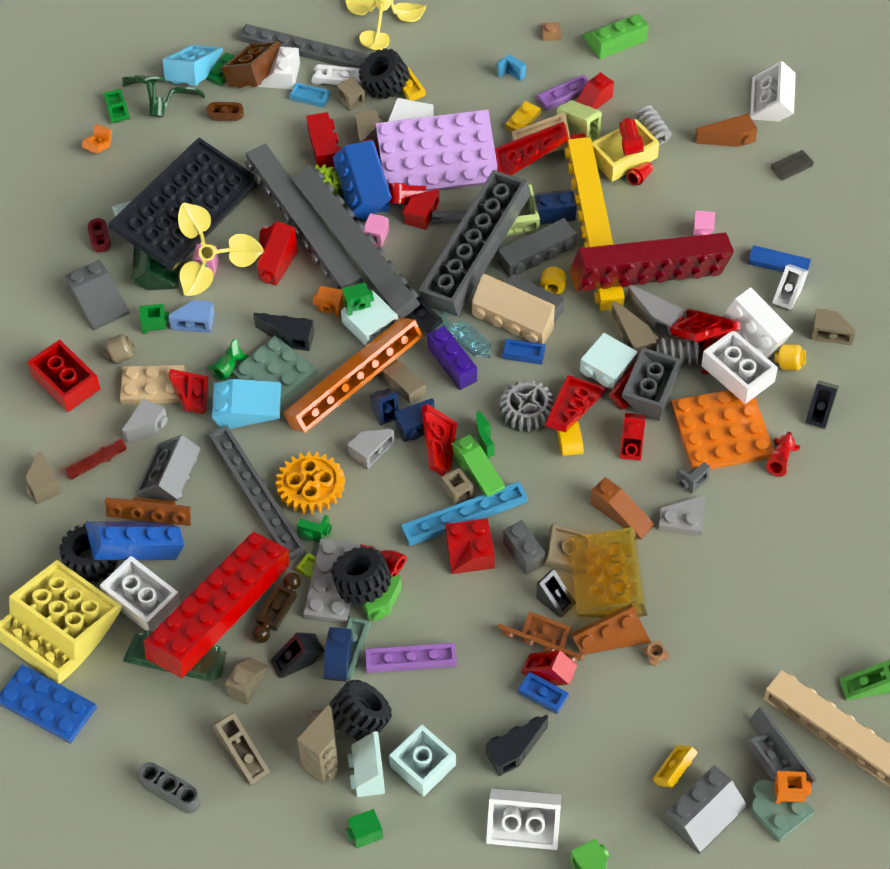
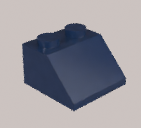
M572 190L534 193L540 225L553 224L563 218L567 222L576 221L577 205Z

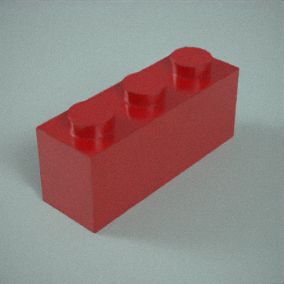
M328 112L306 115L307 129L316 165L319 168H322L323 165H326V168L335 166L332 157L341 150V147L336 145L339 141L337 132L333 133V130H335L334 120L330 119Z

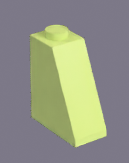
M573 100L562 104L557 109V115L561 113L566 115L571 135L584 133L586 138L591 137L592 142L600 138L602 112Z

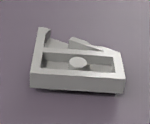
M706 496L661 507L659 530L702 536Z

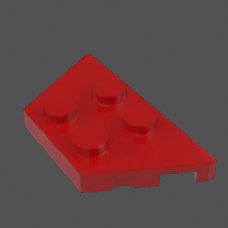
M689 308L685 311L686 317L680 316L677 322L673 323L670 327L672 335L682 339L693 340L694 342H701L711 337L740 329V324L737 320Z

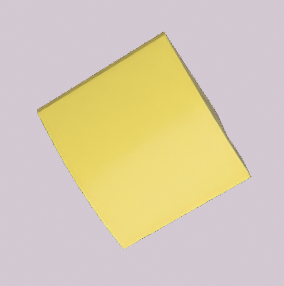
M56 560L9 596L10 614L0 621V642L49 679L60 684L82 664L99 644L120 613L122 605Z

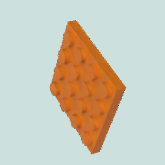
M730 390L671 400V408L691 469L696 466L699 467L703 462L709 465L711 470L769 459L770 455L774 453L755 397L744 404Z

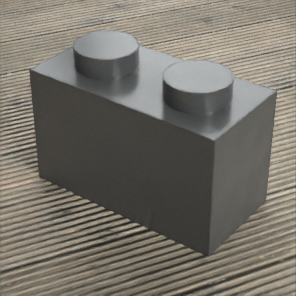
M522 520L503 530L504 545L526 575L545 565V551Z

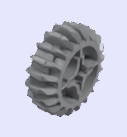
M525 379L523 383L517 381L515 386L510 384L508 389H504L503 395L500 397L499 410L506 424L511 423L512 429L519 427L521 432L523 428H527L528 432H530L531 428L538 430L539 425L545 427L555 401L548 387L543 388L542 382L536 385L534 380L531 383H527ZM511 405H514L518 411L514 410Z

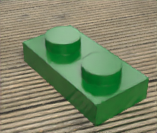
M226 52L213 66L206 80L221 87L226 82L221 67L235 56Z

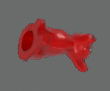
M787 432L780 438H774L773 442L777 447L774 453L770 455L766 468L769 473L776 477L786 475L790 451H798L800 449V445L795 444V439L792 437L791 432Z
M361 544V545H360V547H361V546H366V548L374 547V546H372V545H370V546H367V545H364V544ZM394 550L381 551L391 577L397 576L405 565L407 556Z

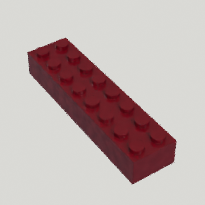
M727 232L585 247L578 249L569 274L575 291H590L600 288L609 289L618 286L627 287L635 284L645 285L653 282L663 283L665 281H680L687 278L698 279L705 276L716 277L723 273L734 250Z

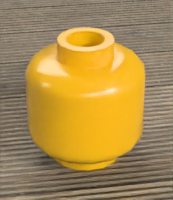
M555 266L544 269L540 278V286L553 294H561L566 286L565 272Z
M783 344L779 351L775 352V363H779L781 370L798 371L802 366H805L806 351L798 344Z

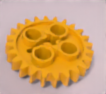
M308 451L307 456L304 457L299 453L298 459L292 456L291 463L285 461V468H279L280 474L276 475L278 496L281 497L282 503L286 502L287 508L293 506L294 512L300 508L302 509V514H305L306 510H310L311 515H313L314 509H317L320 513H322V507L329 510V503L336 505V498H341V492L345 490L343 469H340L339 463L334 464L333 457L327 460V454L319 457V452H316L314 456H311L310 451Z

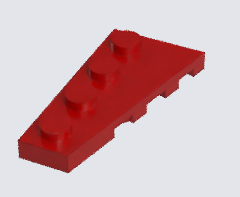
M564 121L495 148L497 171L512 176L567 142L569 137Z

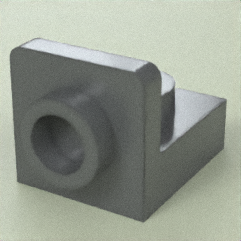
M703 462L699 467H694L689 474L680 468L677 470L676 477L678 485L690 493L695 492L709 479L710 466Z

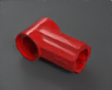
M630 118L623 119L619 123V130L622 137L624 156L644 152L642 136L638 134L635 120Z
M389 183L392 199L388 203L405 204V202H409L411 197L426 193V186Z

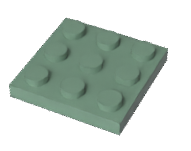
M273 336L235 367L231 375L233 378L240 380L280 382L281 405L318 374V370L277 336Z

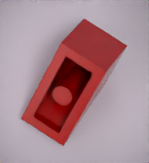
M598 73L587 82L576 102L598 109L613 97L614 81L603 73Z
M434 189L411 197L408 204H405L402 210L404 224L426 230L432 219L433 211H436L440 203V191Z
M561 650L531 653L521 673L527 676L531 672L555 686L569 685L577 665Z

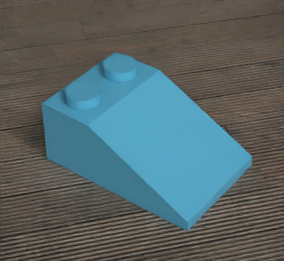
M190 45L163 58L164 78L166 81H172L173 84L188 83L190 86L198 85L200 81L206 79L223 52V48Z
M240 379L214 383L212 418L220 428L228 426L229 429L280 419L281 383Z

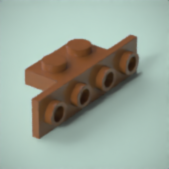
M109 497L105 499L106 517L191 526V506L175 505V501L133 497L132 500Z
M531 611L528 613L522 632L498 624L497 628L502 629V634L508 637L515 638V635L523 637L522 642L535 646L537 642L544 645L543 650L545 651L561 650L574 662H577L578 658L581 660L585 658L584 655L565 649L572 629L571 626Z

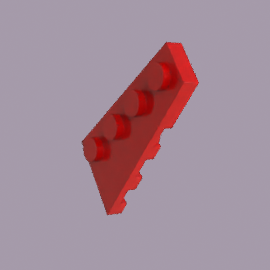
M567 375L549 414L546 427L566 433L605 394L607 387Z

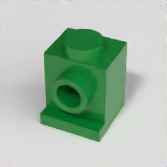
M366 283L342 288L343 301L349 316L353 315V311L371 307L374 295L371 289L368 290Z
M164 304L139 306L143 334H147V331L167 329L166 323H170L169 311H165Z

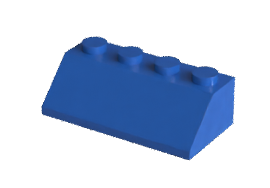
M369 140L345 145L332 157L347 207L351 209L355 217L367 221L370 213L375 214L392 199L374 141Z
M86 521L85 523L94 560H127L130 556L136 560H176L184 547L180 527L173 524Z

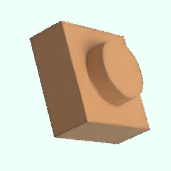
M560 22L542 23L543 41L561 40Z

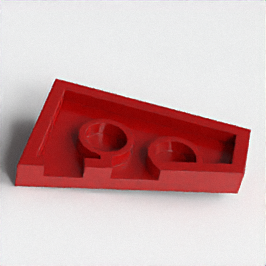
M425 404L421 409L429 469L444 476L447 472L451 471L453 459L452 443L455 442L457 422L430 405Z

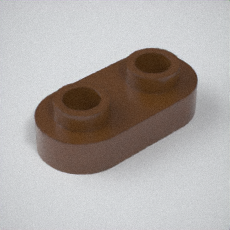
M212 102L206 108L207 116L211 120L238 121L244 116L243 106L237 102Z

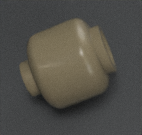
M119 334L106 341L104 354L108 360L112 359L114 363H121L132 358L133 352L136 349L130 336Z

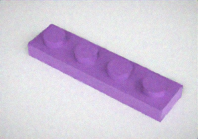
M455 643L365 649L367 673L457 667Z

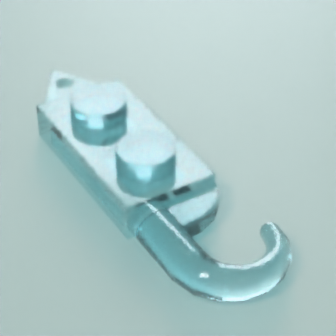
M448 312L442 313L440 316L443 320L441 325H445L457 342L474 357L478 355L491 358L490 341L468 322L460 321L452 324L447 320V317L453 316V314Z

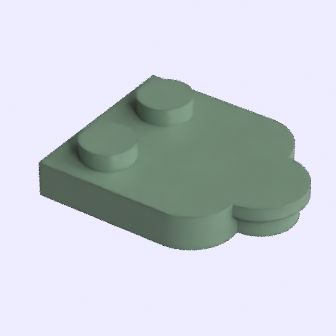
M761 779L754 784L753 794L755 799L752 803V813L778 842L814 815L815 811L806 801L776 804L775 785L772 781Z

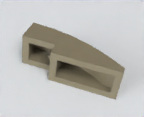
M396 359L378 373L390 388L396 391L398 395L401 394L409 404L426 394V384L412 370Z

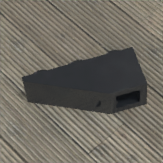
M267 313L253 314L255 327L270 337L277 336L292 349L310 351L314 336L313 320L285 315H270Z
M547 714L542 717H534L528 724L522 727L516 726L507 734L501 737L495 736L486 744V755L498 776L521 765L548 728L549 717Z

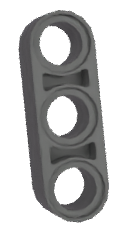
M147 762L140 767L139 777L147 791L187 814L194 813L199 809L200 799L193 785L155 763ZM155 774L154 778L146 779L148 775ZM169 785L174 786L172 790H165ZM189 796L194 797V798H193L191 801H189V802H185V801H184V799H185L186 797H189Z

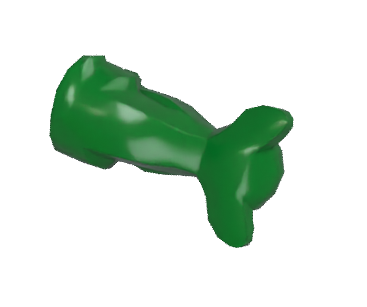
M236 338L231 341L230 346L225 351L226 355L220 357L215 364L208 366V369L214 373L213 376L217 380L226 381L231 376L235 367V361L243 362L249 357L243 353Z

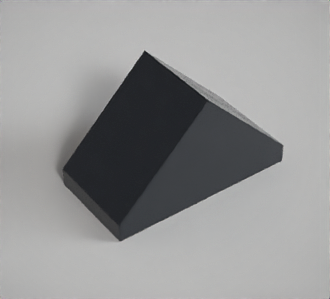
M551 569L537 583L536 599L557 616L563 617L576 604L554 569Z

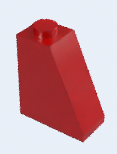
M278 221L272 223L269 227L264 226L260 229L259 243L263 248V253L258 257L257 263L259 280L275 286L278 285L298 253L295 227Z

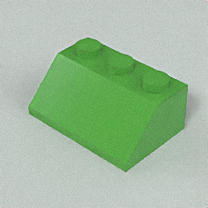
M634 14L582 34V37L599 59L647 41L649 25L640 14Z

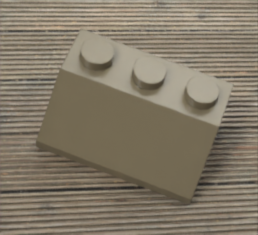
M327 705L297 739L302 769L323 785L328 779L332 780L339 770L332 709Z

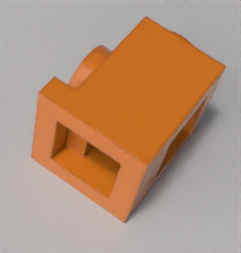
M320 286L318 294L315 293L313 297V305L317 306V311L335 313L336 317H340L344 305L342 289Z
M777 771L774 782L776 804H781V802H805L806 797L811 794V783L806 780V772Z

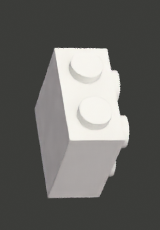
M397 98L388 122L434 116L433 104Z

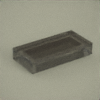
M801 150L771 164V170L782 181L813 167L814 162Z

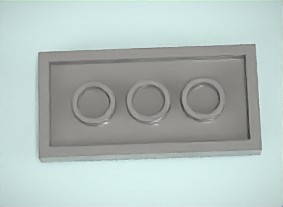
M320 539L304 610V619L347 624L352 603H346L339 596L332 578L331 569L333 568V563L337 561L340 555H344L345 551H350L352 548H361V544Z

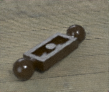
M288 573L283 580L285 586L279 584L275 586L256 619L257 624H260L252 632V637L256 642L265 643L270 637L269 629L277 631L297 597V592L293 590L297 589L301 584V578L298 574Z

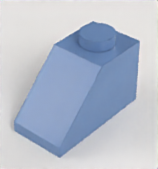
M193 300L169 314L171 330L211 333L215 316L213 302Z

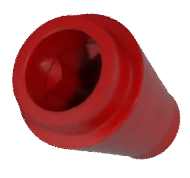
M645 162L629 169L627 173L628 182L634 186L641 185L653 171V165L650 162Z

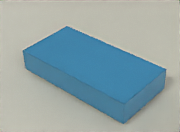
M296 82L289 97L293 101L324 108L331 94L330 90Z

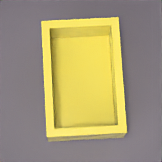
M635 119L638 134L642 136L644 152L624 156L619 128L592 142L597 167L611 182L626 175L629 169L658 158L659 141L637 119Z

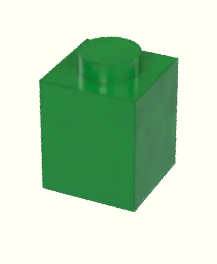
M374 809L347 819L348 828H345L349 842L354 841L356 848L383 839L382 827Z

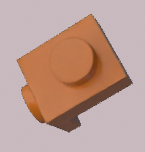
M99 124L94 125L93 135L82 140V147L91 153H100L109 148L112 130Z

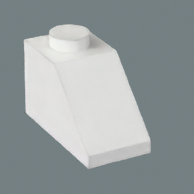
M791 264L786 265L772 303L791 310L803 288L809 271Z

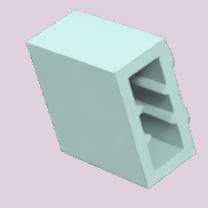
M373 290L374 301L371 302V307L353 311L351 316L348 315L346 307L341 310L342 323L365 346L398 320V314Z
M603 333L581 358L580 372L586 377L596 380L603 387H608L612 390L635 362L638 352Z

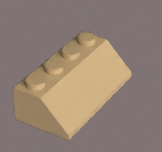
M487 274L482 275L472 301V315L492 323L495 327L503 328L513 335L527 339L532 343L544 344L554 330L555 305Z

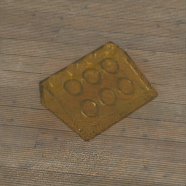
M633 527L569 538L578 617L603 618L631 603L638 617L648 616L638 541Z

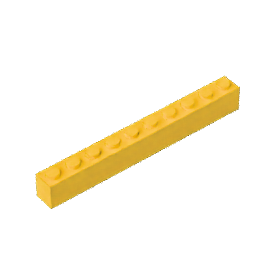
M591 137L569 139L568 147L564 151L565 158L569 159L568 173L569 175L572 174L573 177L571 179V188L576 192L574 197L576 205L579 207L577 218L578 222H582L580 227L581 237L585 238L586 241L584 242V248L613 245ZM623 287L595 289L594 302L598 304L600 311L611 310L612 302L614 301L624 306L625 296Z

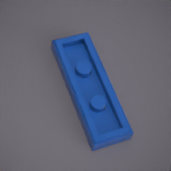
M755 245L752 247L748 260L750 265L784 272L786 265L789 264L808 271L811 262L809 258Z

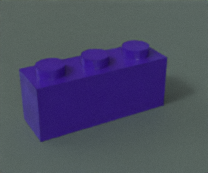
M445 325L427 334L428 350L459 390L477 382V366Z

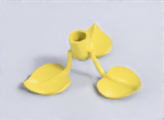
M346 0L347 9L356 15H365L368 11L372 12L375 6L379 9L376 32L371 30L364 31L360 34L359 38L360 43L364 47L372 50H382L390 42L388 34L379 33L383 11L391 6L393 13L397 14L398 19L405 22H415L421 18L427 6L413 3H398L394 5L393 0Z
M182 203L178 214L180 230L188 238H194L199 234L202 245L199 249L202 264L197 261H190L181 268L180 281L185 296L197 295L205 291L212 284L213 271L205 267L206 261L213 259L216 254L230 252L229 258L234 265L247 267L254 263L263 253L261 244L246 234L232 236L229 239L230 248L216 250L214 245L206 244L202 231H206L210 227V214L201 206Z

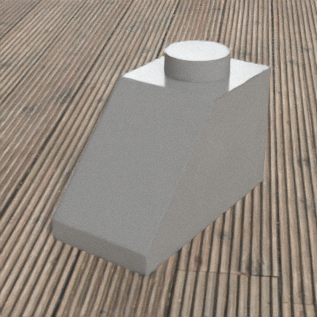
M142 399L122 429L125 442L130 443L157 435L160 429L165 427L168 420L165 407Z
M394 430L361 431L348 442L349 457L368 470L395 443Z

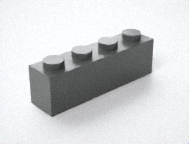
M563 218L499 249L498 263L509 277L512 274L520 275L524 271L576 246L577 233Z

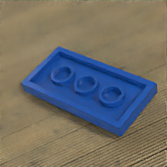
M23 664L0 692V706L70 744L97 708L94 702Z

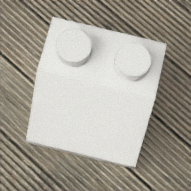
M279 47L268 77L258 87L292 90L300 67L299 49Z

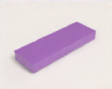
M584 74L538 94L536 100L548 111L579 97L589 80Z

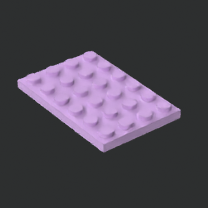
M488 110L376 123L381 165L388 187L389 183L425 185L428 192L434 189L440 191L484 185L492 170L497 171Z

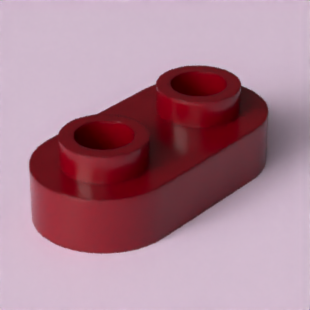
M101 218L92 219L87 225L92 249L99 253L105 252L111 247L107 223Z

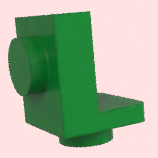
M324 515L320 524L301 518L297 523L298 536L306 541L312 540L320 543V539L328 537L332 529L328 515Z

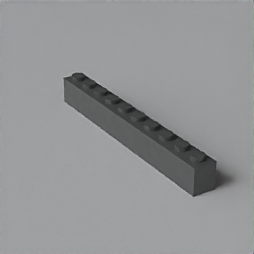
M265 143L246 152L247 161H245V165L248 171L254 173L256 182L263 186L266 196L268 198L271 197L275 209L281 211L285 223L295 227L296 238H300L304 250L310 252L314 264L320 266L322 275L325 279H329L331 287L342 289L363 283L361 274L268 145Z
M311 165L307 166L292 180L400 318L406 317L421 305L416 299L419 295L412 287L409 289L406 287L405 284L408 281L401 273L399 275L395 273L396 266L391 260L386 261L384 259L387 255L380 246L376 248L373 245L376 243L369 233L365 235L363 231L366 228L359 220L354 221L353 217L355 215L349 207L345 209L342 206L345 202L339 194L334 195L332 193L335 189L328 181L326 183L323 182L322 179L325 177L318 168L314 170Z

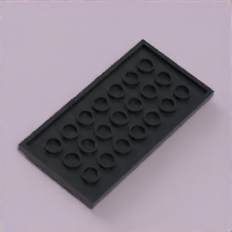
M199 137L109 222L108 228L173 272L196 246L201 243L199 234L194 238H188L180 230L178 214L182 203L201 206L210 214V227L206 231H202L205 239L259 184L256 182L253 173Z

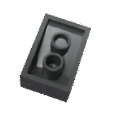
M100 259L64 276L68 291L93 330L130 314L115 283Z

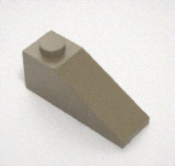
M612 302L611 316L625 345L637 351L638 356L642 347L656 351L658 337L655 333H652L650 327L618 302Z
M230 713L211 725L221 744L250 785L270 773V770L235 713Z

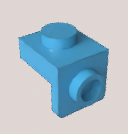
M508 54L505 58L498 61L497 76L502 77L504 74L509 73L517 80L522 81L525 78L526 65L521 60Z

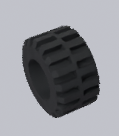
M387 48L378 49L376 52L370 53V56L364 59V63H361V69L358 72L362 84L374 98L377 97L378 99H388L389 96L393 97L397 92L400 93L401 89L406 86L405 82L409 80V70L396 51L393 49L388 50Z
M83 524V527L75 526V530H69L67 537L63 536L61 540L63 544H60L59 549L62 562L89 583L91 580L99 582V578L105 579L108 577V572L112 573L114 571L113 566L117 565V560H94L93 556L87 558L79 557L82 552L91 549L86 525Z
M361 546V548L355 547L350 551L347 550L332 565L331 574L339 596L346 603L351 602L352 605L372 603L375 599H380L383 593L388 591V586L391 585V574L381 551L375 550L374 547L366 548V546Z
M361 680L347 681L329 703L334 723L340 730L358 741L372 732L378 731L379 734L392 717V709L384 695L369 683L362 682Z

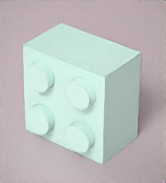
M423 725L389 755L390 767L423 797L456 766V754Z

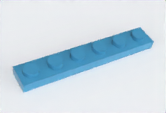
M519 481L505 486V489L488 498L483 494L402 524L401 530L409 546L444 534L445 524L484 519L528 502V497Z

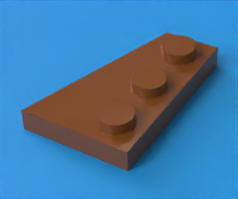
M632 603L571 633L582 655L651 643Z

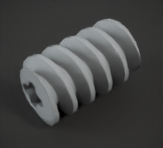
M652 105L644 106L636 112L634 120L637 119L659 141V145L666 143L671 138V131L668 130L667 125H665L661 116L658 115L657 110L653 109Z
M661 338L660 342H657L656 352L682 359L681 365L687 360L688 365L691 366L693 360H695L696 365L698 363L699 345L698 342H693L691 346L688 339H686L684 345H682L681 339H678L676 344H674L672 338L666 344L665 339Z

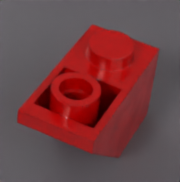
M625 413L620 458L641 461L646 415Z

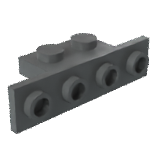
M760 706L748 720L759 736L750 738L746 743L747 747L772 781H775L777 771L806 772V780L810 781L812 786L817 779L763 706Z

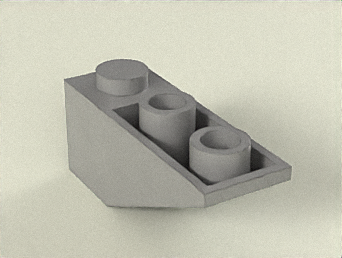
M629 285L627 299L652 330L670 338L672 335L670 327L682 316L683 309L639 287Z

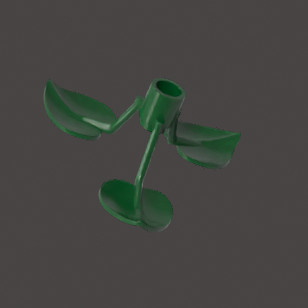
M134 75L122 78L123 87L136 83L146 84L150 106L149 116L164 117L165 107H168V102L174 93L195 94L205 98L204 93L197 88L175 87L170 89L164 102L162 97H156L155 82H166L165 78L155 75Z

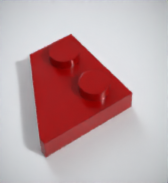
M170 369L168 377L184 411L205 414L207 410L208 376Z

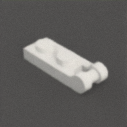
M321 64L315 66V74L311 80L314 85H321L322 83L338 85L342 81L353 77L361 87L363 85L359 79L358 72L360 68Z

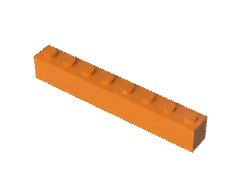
M403 317L398 319L285 410L283 414L293 430L306 433L419 341L423 335L416 321Z

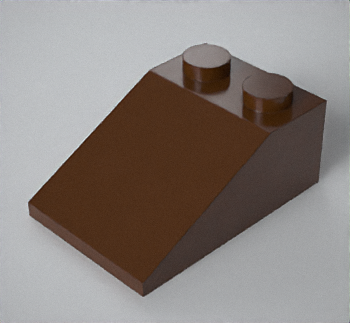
M280 42L249 44L221 68L228 87L240 89L245 86H260L261 82L268 77Z

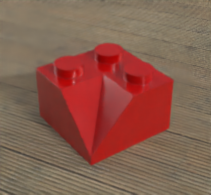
M488 518L445 524V538L452 574L495 569V554Z

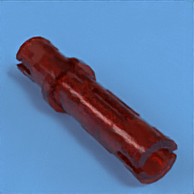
M120 438L106 447H100V450L65 468L66 473L73 480L101 463L110 462L111 458L127 451V447Z

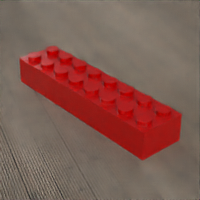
M253 531L144 640L145 658L183 678L288 569L289 549Z

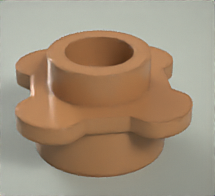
M659 641L650 643L648 647H644L642 650L643 655L647 656L649 664L652 666H656L658 662L669 658V653L665 651L664 645Z

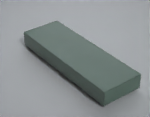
M349 616L346 629H352L353 648L346 682L353 679L371 627V621Z

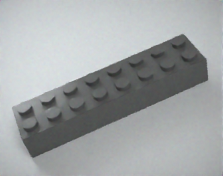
M492 170L418 290L421 299L428 306L456 316L459 315L531 194L527 180Z

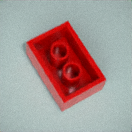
M60 339L27 361L31 376L67 412L101 390L97 375Z

